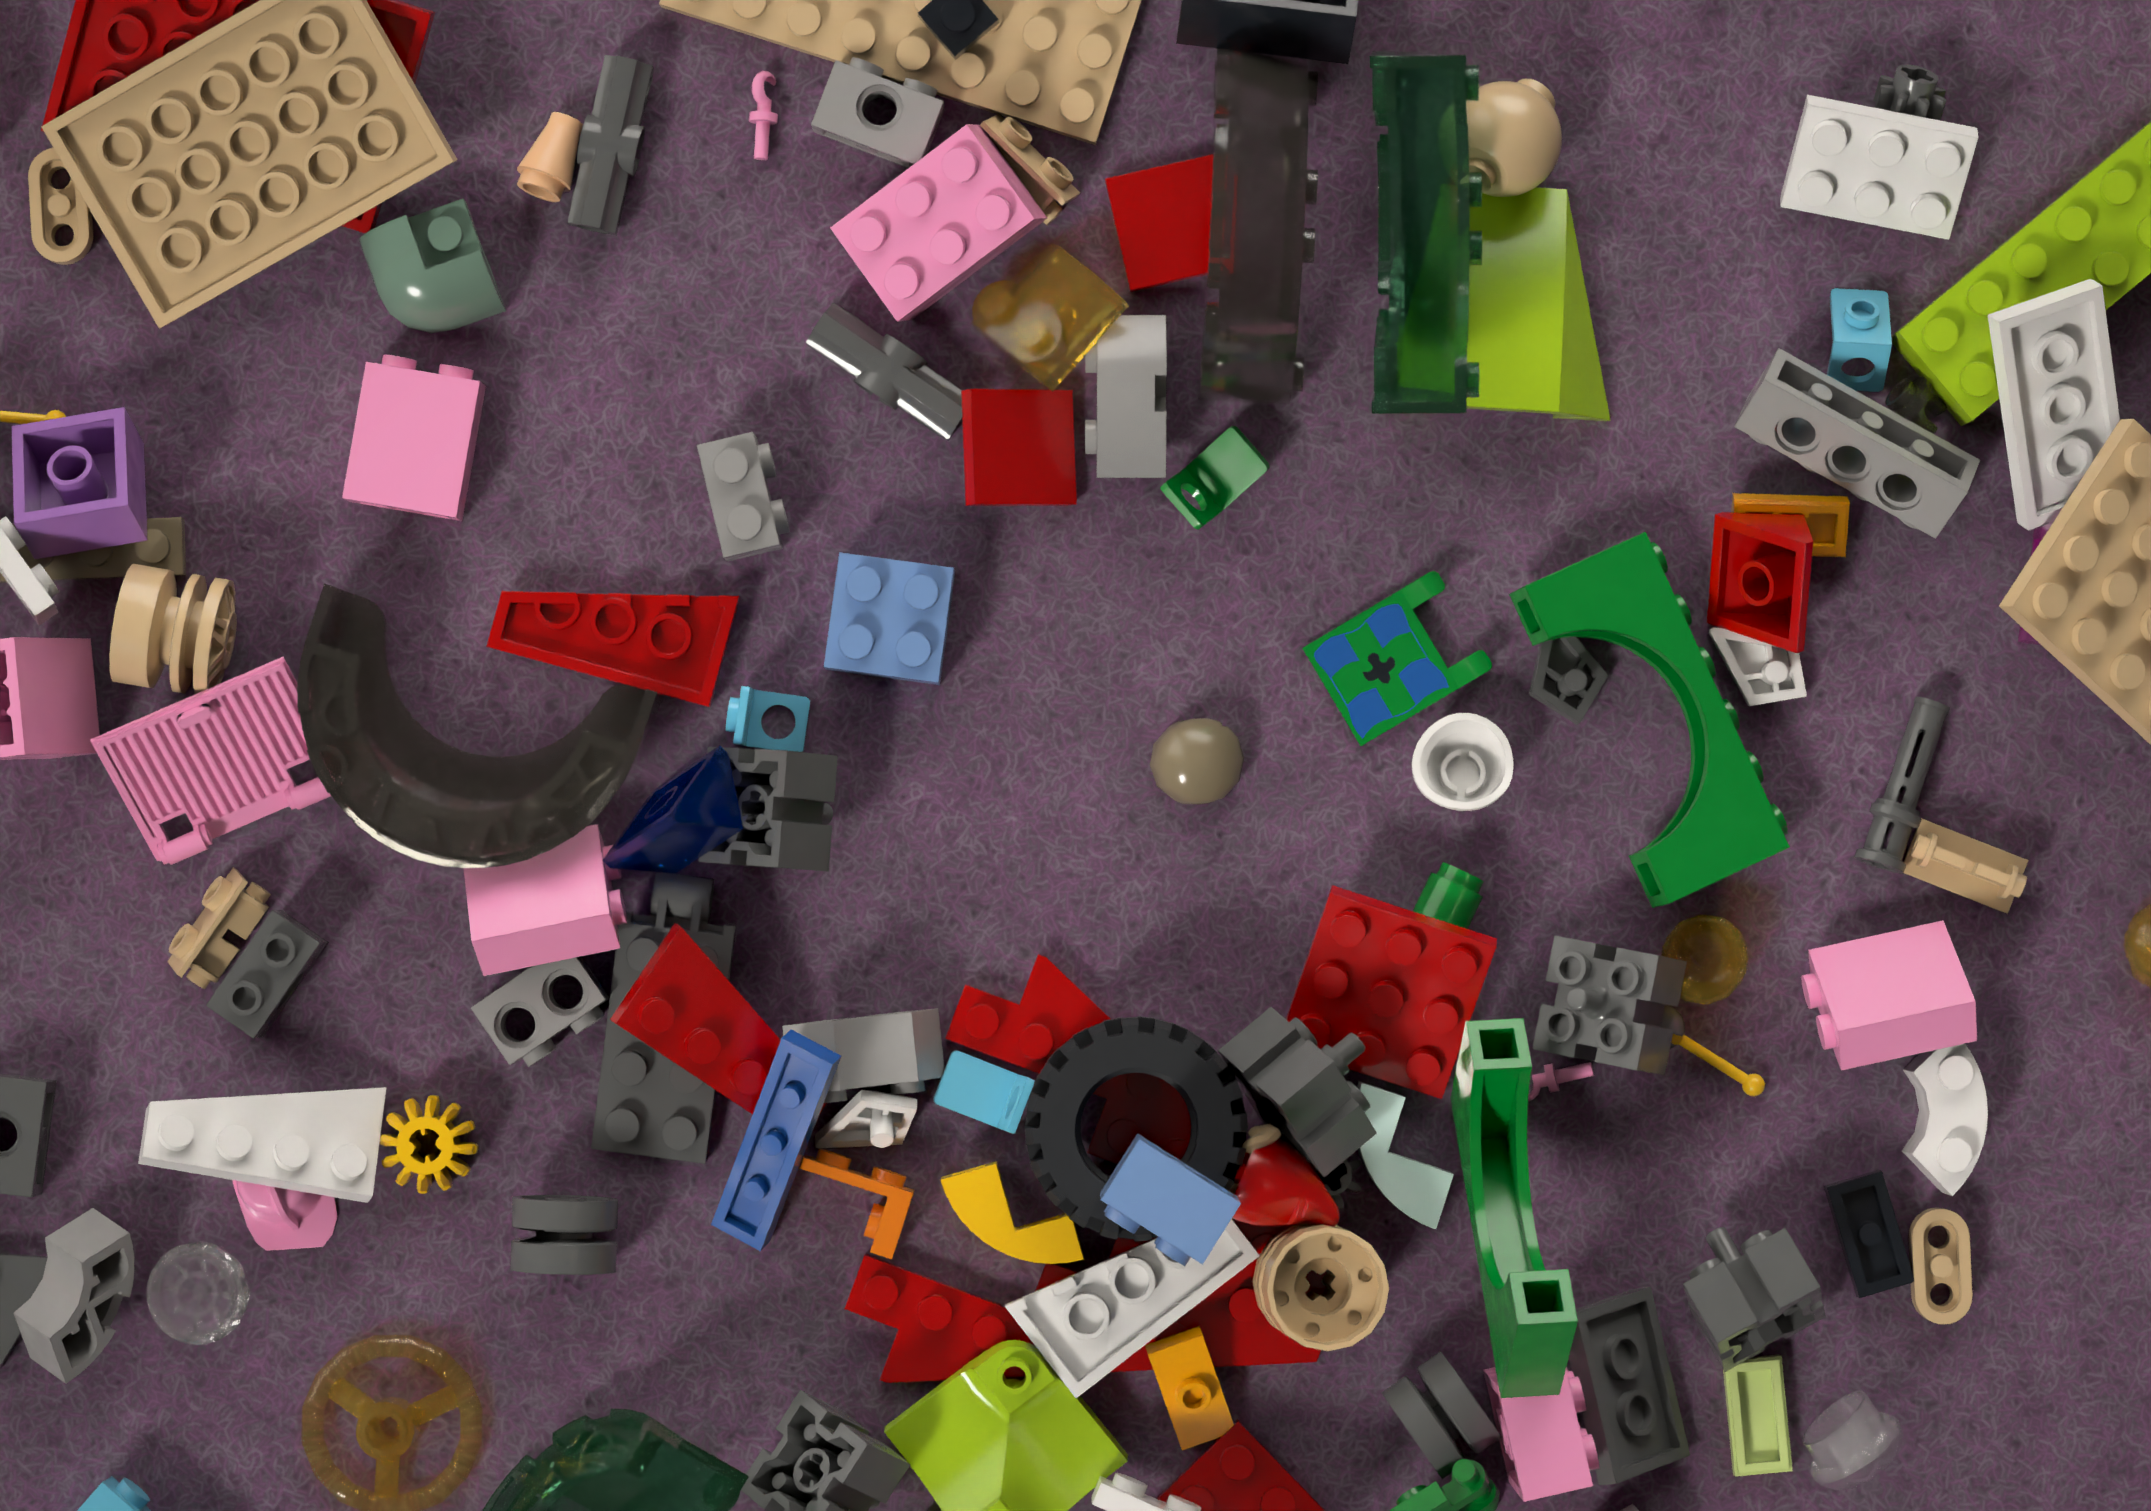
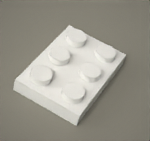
M1807 95L1781 192L1780 207L1949 240L1977 144L1978 130L1976 127Z

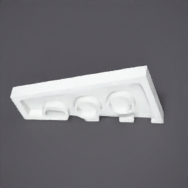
M386 1087L152 1101L146 1108L138 1164L368 1203L373 1196Z
M1232 1219L1203 1265L1193 1258H1190L1186 1266L1181 1265L1155 1248L1156 1244L1154 1242L1157 1239L1155 1238L1007 1303L1005 1307L1070 1392L1077 1398L1260 1256Z

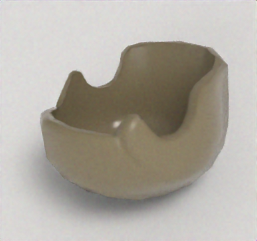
M1209 718L1177 721L1169 726L1153 744L1150 767L1157 787L1173 800L1182 804L1200 805L1224 798L1240 781L1244 755L1238 737L1229 727L1223 726L1220 721Z

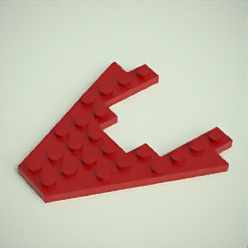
M1038 954L1020 1004L965 984L945 1039L1040 1074L1051 1055L1058 1047H1061L1072 1038L1073 1035L1087 1027L1089 1028L1111 1018L1047 957ZM1127 1073L1106 1081L1095 1090L1093 1094L1106 1098V1102L1088 1147V1154L1118 1164L1138 1133L1181 1160L1190 1141L1191 1119L1184 1099L1173 1086L1163 1079L1150 1074ZM1248 1152L1245 1153L1243 1164L1239 1167L1235 1176V1183H1239L1251 1155ZM1232 1218L1259 1255L1271 1237L1289 1226H1254ZM1118 1237L1114 1242L1109 1258L1148 1241H1134V1239ZM867 1254L863 1257L844 1308L845 1310L898 1329L880 1380L886 1383L946 1380L971 1360L997 1343L1007 1340H1020L1034 1345L1004 1305ZM1257 1258L1147 1343L1150 1344L1200 1326L1214 1367L1317 1362L1321 1352L1319 1349L1304 1347L1270 1325L1257 1306L1253 1287ZM1045 1264L1035 1291L1078 1273V1271L1059 1264ZM1311 1270L1306 1275L1305 1279L1309 1282L1310 1287L1305 1294L1313 1291L1321 1295L1327 1287L1323 1284L1322 1279L1327 1274L1326 1271L1320 1275ZM1145 1345L1111 1372L1153 1370ZM1016 1366L1009 1367L1004 1372L1005 1377L1026 1376L1025 1372Z

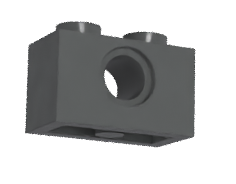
M272 910L206 1006L253 1039L264 1037L329 942L283 910Z
M0 1073V1118L9 1119L17 1130V1140L13 1147L9 1150L0 1147V1194L31 1198L42 1195L57 1080Z

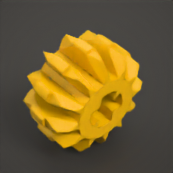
M437 1095L428 1096L424 1115L419 1103L414 1098L406 1100L404 1107L410 1121L395 1112L390 1113L386 1117L389 1125L398 1130L399 1134L389 1133L380 1135V1145L396 1146L397 1151L396 1154L382 1159V1165L384 1168H389L401 1162L405 1166L396 1178V1183L400 1186L406 1185L413 1175L417 1173L418 1193L426 1194L429 1192L432 1174L438 1186L443 1191L452 1188L453 1184L446 1167L461 1176L468 1175L471 1170L468 1164L458 1158L457 1155L458 1153L472 1155L478 1152L477 1144L473 1142H460L459 1137L474 1130L475 1124L470 1120L456 1127L453 1125L452 1121L461 1110V1106L457 1103L449 1105L442 1116L438 1115L440 1099ZM433 1130L439 1135L435 1145L441 1150V1153L437 1158L434 1153L422 1158L417 1153L420 1150L421 1143L415 1137L419 1131H421L422 1135H426Z

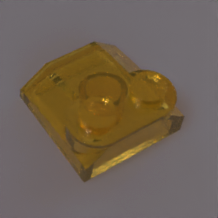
M1050 243L1010 281H995L979 292L973 303V321L971 324L986 339L1053 392L1129 305L1081 262L1060 246Z

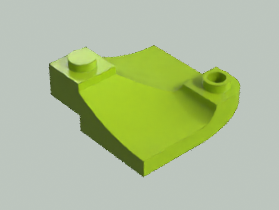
M1007 1340L997 1343L981 1353L888 1423L884 1430V1433L910 1464L942 1511H1068L1096 1487L1100 1476L1107 1478L1128 1462L1126 1451L1081 1396L1074 1397L1034 1345L1020 1340ZM1016 1366L1021 1368L1026 1376L1022 1381L1006 1379L1004 1376L1005 1370Z

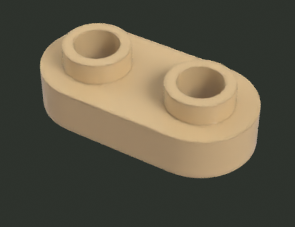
M49 148L39 153L33 159L28 171L31 235L36 250L43 257L56 264L68 265L84 258L92 246V213L71 177L69 184L63 189H55L52 186L51 178L54 172L66 168L54 148ZM62 226H70L74 232L72 242L66 246H58L55 242V233Z
M1930 1208L1918 1214L1909 1229V1259L1914 1277V1282L1911 1283V1299L1915 1309L1922 1317L1933 1323L1945 1325L1957 1322L1963 1318L1972 1303L1970 1233L1966 1222L1957 1213L1945 1208ZM1938 1225L1943 1226L1947 1231L1946 1242L1940 1247L1931 1246L1928 1241L1930 1229ZM1944 1283L1950 1290L1949 1299L1944 1304L1936 1305L1930 1297L1931 1289L1936 1284Z

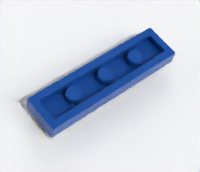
M792 1029L781 1038L712 1220V1226L759 1251L771 1241L842 1057L841 1055Z

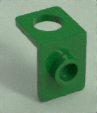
M1231 426L1183 470L1167 480L1160 489L1196 530H1199L1218 516L1266 473L1270 465L1238 427ZM1181 489L1186 490L1196 499L1201 510L1193 507L1185 499Z

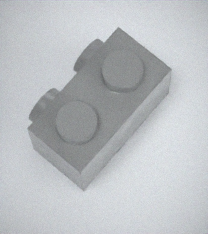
M749 432L697 445L723 558L729 562L783 549L780 534L789 533L790 529L783 500L772 501L767 478L777 476L769 443L759 445L754 432Z

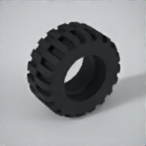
M1143 1016L1118 1017L1104 1020V1022L1081 1030L1061 1047H1058L1048 1059L1037 1076L1029 1098L1025 1123L1026 1145L1035 1177L1038 1178L1047 1197L1056 1207L1058 1206L1064 1211L1070 1220L1083 1228L1087 1227L1099 1232L1101 1236L1113 1239L1119 1237L1134 1239V1241H1148L1158 1236L1141 1225L1136 1233L1133 1234L1104 1215V1210L1108 1204L1101 1201L1100 1192L1110 1176L1102 1172L1092 1162L1084 1148L1081 1137L1082 1114L1091 1095L1106 1081L1127 1073L1150 1074L1168 1082L1184 1099L1191 1119L1190 1141L1181 1161L1230 1191L1235 1183V1176L1239 1167L1243 1164L1246 1148H1242V1145L1246 1141V1134L1248 1132L1247 1113L1237 1080L1226 1062L1202 1038L1173 1022Z

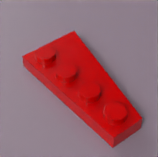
M501 591L486 647L711 707L740 596Z
M674 923L610 1019L752 1115L781 1041L686 931L676 923ZM823 1103L820 1113L822 1112L827 1103Z

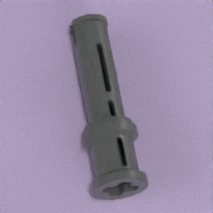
M1915 697L1914 707L1897 751L1896 760L1883 798H1877L1871 804L1869 812L1874 816L1864 847L1856 849L1854 858L1860 862L1889 872L1904 873L1906 864L1902 861L1912 828H1918L1922 820L1919 817L1921 812L1916 810L1933 761L1946 715L1950 711V707L1931 699ZM1924 734L1911 776L1907 778L1906 775L1919 736ZM1905 790L1902 803H1898L1901 791ZM1890 827H1893L1887 848L1882 849Z

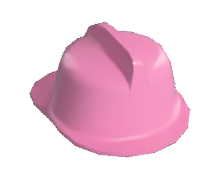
M232 1180L247 1227L256 1243L266 1251L323 1247L333 1235L338 1217L335 1197Z

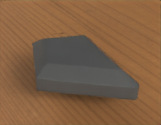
M1577 637L1546 641L1539 644L1529 695L1578 725L1587 713L1608 674Z

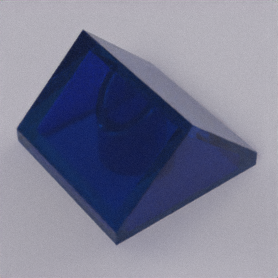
M719 745L656 788L643 803L602 861L609 868L677 873L743 830L728 753Z

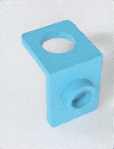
M1834 288L1830 294L1833 343L1827 375L1855 391L1880 392L1884 388L1892 347L1888 293L1877 290ZM1853 358H1865L1875 365L1870 373L1863 376H1850L1841 370L1842 365Z
M741 686L740 698L730 697L726 718V731L735 732L733 743L736 745L768 750L803 752L810 700L803 696L754 690L751 687ZM774 705L788 707L795 716L796 723L793 732L783 739L769 737L762 728L761 721L764 712Z
M955 1050L950 1054L934 1095V1102L937 1105L1014 1134L1035 1080Z

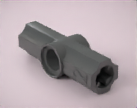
M605 55L592 115L587 114L580 135L577 152V164L580 165V169L573 190L571 208L568 213L567 223L569 225L584 230L617 236L630 176H635L640 160L635 158L637 149L642 150L645 126L641 125L653 81V65L627 57Z
M832 303L827 311L824 312L805 342L806 345L855 377L854 382L872 395L874 393L880 397L879 401L894 410L899 407L937 436H941L949 441L963 422L962 390L927 367L928 362L905 344L888 334H885L883 337L843 307Z

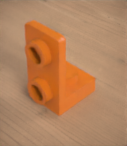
M819 1148L816 1158L805 1155L800 1169L887 1197L885 1206L873 1204L863 1236L874 1239L870 1253L892 1259L915 1191L904 1187L906 1176L876 1166L873 1167L871 1176L849 1169L851 1158Z

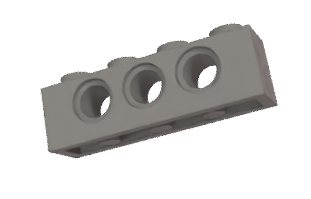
M1780 348L1777 349L1748 395L1734 426L1748 434L1756 442L1770 446L1797 461L1806 470L1824 476L1849 490L1855 497L1869 501L1896 516L1907 526L1919 529L1935 539L1968 493L1980 462L1978 458Z

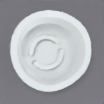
M1472 713L1448 715L1431 725L1418 741L1412 758L1413 778L1422 794L1430 801L1442 807L1457 811L1482 809L1497 801L1508 789L1513 775L1512 750L1502 730L1487 718Z

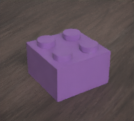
M125 407L11 426L14 525L34 559L148 540L144 443Z

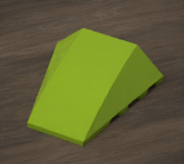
M1452 183L1383 401V408L1439 411L1441 407L1547 413L1553 414V418L1611 421L1567 189L1536 187L1521 195L1496 197L1476 191L1466 183Z

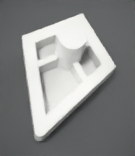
M1712 628L1709 630L1715 646L1748 706L1807 696L1799 653H1794L1726 629Z
M861 1090L815 1135V1147L876 1146L884 1148L890 1145H902L917 1111V1099L878 1091Z

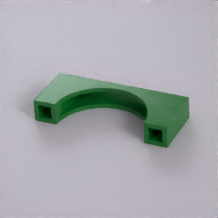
M1643 532L1523 586L1509 595L1532 646L1567 637L1593 638L1619 645L1633 652L1652 666L1666 681L1681 706L1686 719L1691 745V766L1684 796L1676 813L1664 830L1642 849L1629 855L1652 908H1656L1681 899L1790 848L1785 838V835L1788 833L1785 818L1775 804L1769 803L1761 785L1764 780L1762 768L1754 754L1750 751L1746 752L1737 733V730L1740 728L1737 713L1727 699L1721 698L1713 680L1716 675L1714 663L1706 649L1702 646L1698 647L1689 628L1692 623L1689 608L1680 595H1674L1665 575L1668 571L1666 558L1660 547L1655 542H1650L1646 532Z
M1524 1018L1465 1022L1450 1097L1500 1398L1560 1395L1578 1323L1569 1269H1545L1535 1230L1527 1148V1111L1532 1063Z

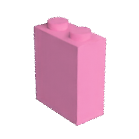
M383 355L381 364L366 362L342 498L352 503L462 521L486 386L480 381L472 380L474 370L440 364L438 374L416 370V360L394 355Z
M12 637L0 639V760L52 759L96 754L97 752L90 740L100 735L91 638Z
M598 824L462 852L471 941L483 976L620 949L617 925L627 923V915L622 892L620 889L613 890L612 880L621 879V870L615 845L604 846Z
M1943 920L1808 950L1810 974L1801 976L1805 1000L1809 1009L1818 1007L1821 1015L1816 1016V1023L1822 1047L1824 1050L1833 1048L1841 1071L1977 1041L1976 1002Z

